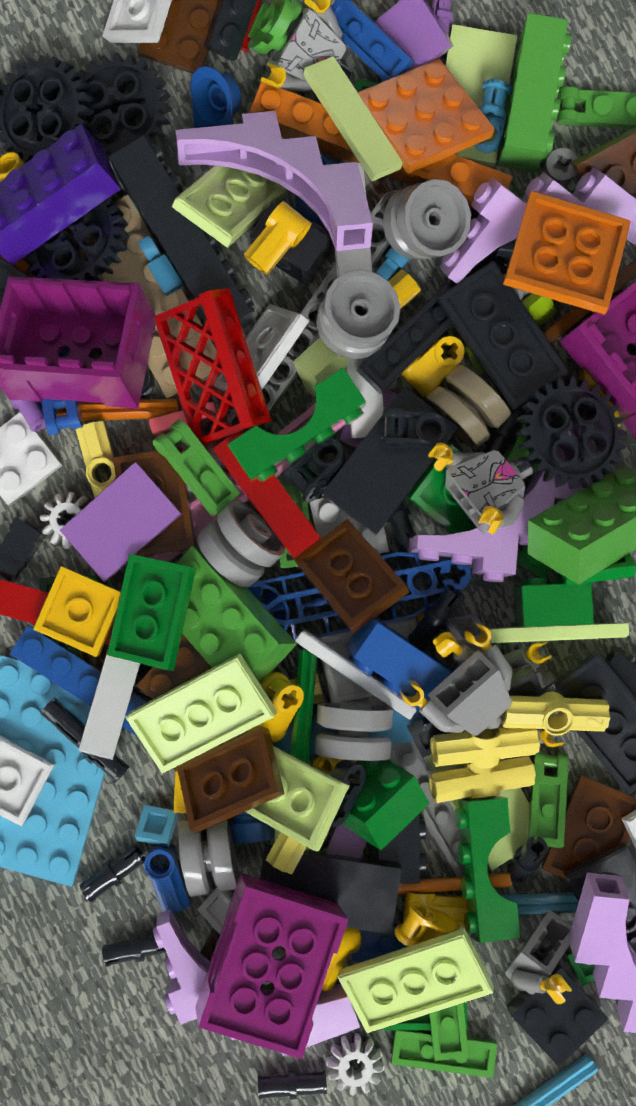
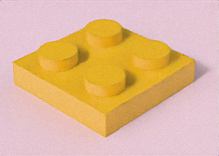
M61 566L33 630L98 657L115 620L121 591Z

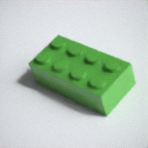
M532 13L527 14L517 47L511 82L512 92L508 99L507 115L502 134L503 141L500 146L497 166L536 173L540 163H546L548 152L551 153L555 132L551 130L554 120L557 119L561 99H557L559 88L563 86L566 66H563L565 54L567 55L569 52L572 33H566L567 19Z
M624 466L604 477V480L591 484L529 519L528 555L573 582L580 584L635 551L636 472Z
M191 546L176 563L196 568L182 634L212 668L240 653L261 684L264 678L277 667L297 643L247 587H240L226 579L207 561L199 546Z

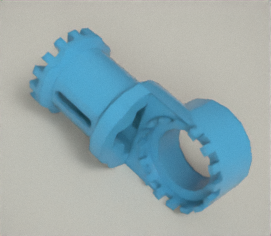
M490 78L484 81L482 85L484 96L482 105L478 108L493 125L494 131L497 133L494 141L490 143L480 142L474 145L478 151L483 153L496 151L503 141L502 134L507 115L504 109L507 96L511 95L512 86L507 84L506 81L503 82L502 79L497 82V78L494 80Z

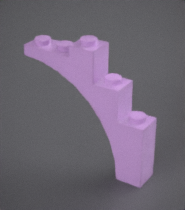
M276 111L242 114V124L176 130L179 165L231 167L258 174L282 185L299 196L314 210L329 231L336 251L371 248L373 221L358 163L323 165L316 136L282 139Z
M595 167L581 177L573 194L542 172L539 177L529 183L525 191L526 195L522 200L491 177L488 182L483 183L475 192L474 201L471 206L480 214L477 218L471 220L470 231L465 242L455 252L443 256L440 269L448 278L458 284L482 259L498 247L516 239L531 191L631 220L627 240L636 245V199Z
M556 420L549 423V425L556 428ZM568 431L570 436L575 435L574 431ZM588 438L587 445L591 450L592 440ZM557 446L556 455L565 462V452L561 447ZM541 470L533 475L525 488L523 496L524 505L514 525L499 528L493 535L488 531L482 534L478 528L450 535H417L409 539L408 552L419 553L418 559L438 561L439 556L452 557L451 563L471 565L473 560V574L483 575L484 581L504 582V577L516 575L518 539L519 544L528 545V520L584 488L579 483L577 488L569 490L567 481L564 486L557 488L555 487V477L544 482L543 476L545 471Z
M587 873L569 934V943L574 962L588 965L595 964L593 976L599 998L619 999L616 1008L623 1032L636 1033V953L627 941L626 936L629 896L622 876Z
M171 909L157 915V924L153 928V934L158 947H164L168 955L165 963L171 979L169 980L168 993L165 994L166 1005L171 1015L176 1013L181 1025L197 1019L195 1006L210 961L199 953L184 935ZM341 984L334 985L331 991L321 990L312 1017L314 1025L306 1048L360 1028L358 1015ZM260 987L261 992L264 994H269L273 991V989Z

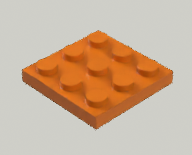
M440 59L357 92L403 162L402 167L408 174L493 136L495 129Z
M531 191L503 285L605 315L610 305L631 220Z

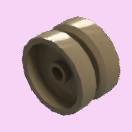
M457 364L445 377L448 389L436 386L425 397L424 402L458 426L457 431L454 433L458 439L472 449L478 450L490 437L487 426L499 428L509 418L511 413L501 397L483 379L465 366Z

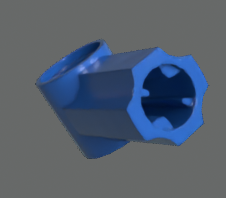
M153 845L146 856L144 867L147 875L151 878L161 911L164 912L171 909L173 914L191 906V900L177 862V852L172 845L169 847ZM157 854L165 855L169 859L170 865L166 868L157 867L152 857Z

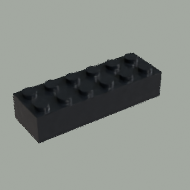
M143 135L108 156L116 176L170 261L192 300L209 290L230 289L242 329L253 323L252 313L255 312L253 308L254 303L245 288L238 290L235 284L238 282L235 277L237 276L228 260L220 261L218 257L220 253L217 249L219 246L216 240L172 208L175 198L182 193L183 187L173 171L167 174L166 170L168 168L164 162L165 158L157 144L154 142L149 145ZM203 305L197 307L206 321L207 318Z

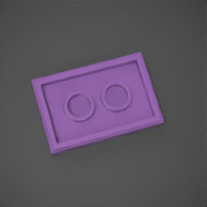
M135 462L62 527L60 532L101 579L106 582L128 563L129 554L137 555L182 515V512L139 463Z

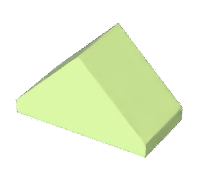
M319 338L297 357L293 363L306 391L316 398L314 386L344 367L346 369L349 358L339 356L327 348L322 339Z

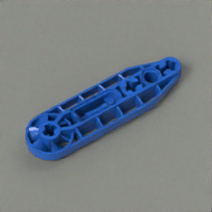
M396 552L382 555L383 559L396 556L414 558V568L395 571L399 578L401 575H406L405 584L410 595L403 596L397 602L422 597L424 605L422 609L411 615L397 618L393 604L390 606L392 619L382 622L387 624L411 619L424 612L427 606L432 607L436 602L434 601L428 605L427 596L443 593L447 585L454 586L453 592L456 589L463 590L471 580L469 565L451 563L452 557L439 556L440 562L420 566L419 554ZM450 566H454L456 571H462V577L457 579L458 584H454L452 579L440 581L442 588L437 589V577L433 571L434 568H438V575L450 572ZM303 572L255 582L248 588L258 601H260L263 589H268L264 602L261 604L271 615L272 611L286 609L285 613L272 616L285 631L291 625L294 641L297 639L295 624L324 618L327 633L315 635L318 638L351 631L347 628L330 632L327 617L338 615L335 611L304 617L303 609L312 607L319 609L329 606V603L325 598L315 599V602L301 603L300 597L320 593L316 588L288 594L285 580L306 576ZM418 572L425 573L430 579V585L426 591H418L412 585V578ZM282 581L284 595H281L275 588L266 584ZM295 599L298 608V618L290 620V609L286 600Z

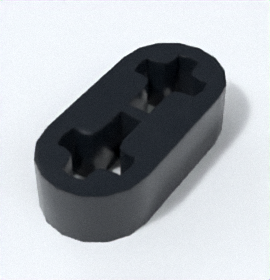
M346 759L337 763L330 775L349 785L331 824L333 827L342 825L348 818L366 780L365 768Z

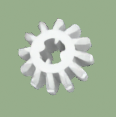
M68 492L66 502L62 495L56 494L55 501L57 506L48 502L44 505L46 509L51 511L50 516L40 515L41 521L50 522V525L42 529V533L45 535L54 533L50 543L57 545L62 540L64 549H70L72 544L60 532V529L65 526L62 525V520H66L63 516L66 513L76 516L85 508L88 502V498L85 496L80 497L76 502L74 492Z
M358 1033L354 1036V1043H350L347 1036H342L343 1048L333 1044L331 1052L334 1056L327 1057L326 1065L332 1068L328 1072V1077L330 1080H338L337 1089L339 1091L349 1085L350 1095L354 1096L356 1094V1087L361 1086L362 1091L367 1094L370 1091L368 1081L378 1085L380 1077L377 1073L384 1071V1063L378 1061L383 1056L381 1049H373L374 1041L371 1038L367 1039L362 1045L361 1035ZM357 1059L358 1064L361 1061V1068L358 1070H354L353 1066L350 1068V1061Z

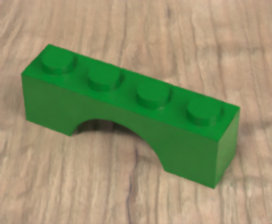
M344 367L314 386L316 395L315 411L309 422L300 430L291 434L276 435L266 432L258 426H254L227 444L252 482L257 478L261 483L278 472L275 466L286 459L289 463L294 462L307 452L304 448L314 440L318 444L324 442L335 434L333 430L335 426L343 421L349 425L364 414L362 408L366 406V400Z
M495 795L477 799H458L459 808L455 809V823L457 828L461 829L462 843L458 844V857L460 863L464 864L465 878L461 879V891L463 898L467 899L468 913L464 914L465 930L467 934H470V938L479 943L520 938L517 903L500 896L490 883L487 872L488 858L492 848L501 838L511 833L508 798Z

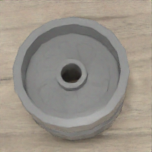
M433 179L401 188L389 198L384 209L383 229L386 239L395 252L407 259L423 260L453 253L465 242L470 231L471 213L467 199L459 188L448 181Z
M364 270L346 272L334 280L319 306L316 324L320 338L327 348L339 356L351 359L371 356L381 349L398 323L400 304L397 293L387 280L376 273Z
M236 500L229 502L218 513L217 521L210 522L198 534L197 539L200 550L207 561L226 579L240 587H251L264 574L265 567L272 566L285 553V546L262 515L247 504Z
M363 702L318 704L317 723L326 728L338 729V731H323L317 734L315 754L346 760L376 761L390 759L392 740L385 735L371 732L386 731L392 728L393 708Z
M230 819L207 828V838L205 837L204 830L200 832L191 831L188 820L179 822L180 862L190 897L208 894L211 888V871L215 885L221 892L235 890L239 875L235 845L232 841Z

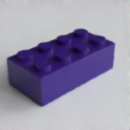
M82 123L73 130L65 132L59 140L45 150L37 152L30 161L20 168L11 171L5 179L0 181V255L11 265L21 260L121 189L105 150Z

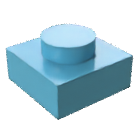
M144 805L135 833L136 840L169 847L178 819V813H174V810Z

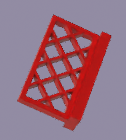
M230 289L209 290L200 294V297L153 316L188 427L202 445L254 426L271 422ZM202 305L207 318L204 327L193 321L197 307ZM173 317L182 322L178 337L171 334L167 320ZM190 328L201 334L196 349L185 343ZM208 339L215 343L217 350L215 360L203 354ZM182 349L193 355L188 370L181 367L179 361ZM200 360L212 367L207 381L195 375ZM219 372L225 375L228 384L225 393L214 387ZM192 382L203 388L199 403L191 398L189 390ZM210 394L222 400L217 415L205 408ZM229 405L235 408L240 424L233 425L224 420ZM202 415L214 421L210 434L203 436L199 424Z

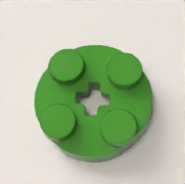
M274 0L270 6L264 2L249 30L248 37L253 39V42L248 43V47L260 55H265L272 49L276 52L280 51L288 38V34L285 32L291 21H294L299 16L303 4L298 0Z

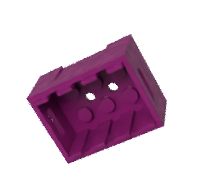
M8 276L0 308V388L10 400L41 402L42 399L104 403L107 407L138 409L156 326L153 317L156 315L140 283ZM63 349H70L68 356L59 357V353ZM102 351L100 358L91 359V355L94 352Z
M635 282L610 301L605 315L596 312L563 338L560 343L580 368L584 367L596 384L600 385L602 392L605 395L611 394L609 401L613 405L620 406L617 411L625 418V421L622 423L636 439V355L633 356L627 352L628 344L636 345Z
M240 873L195 1006L198 1028L302 1059L314 1025L312 1017L333 954L338 953L349 920L341 906L329 900ZM277 946H281L286 950L285 956L281 959H276L272 956V951ZM266 981L274 984V989L269 994H264L260 990L262 983Z

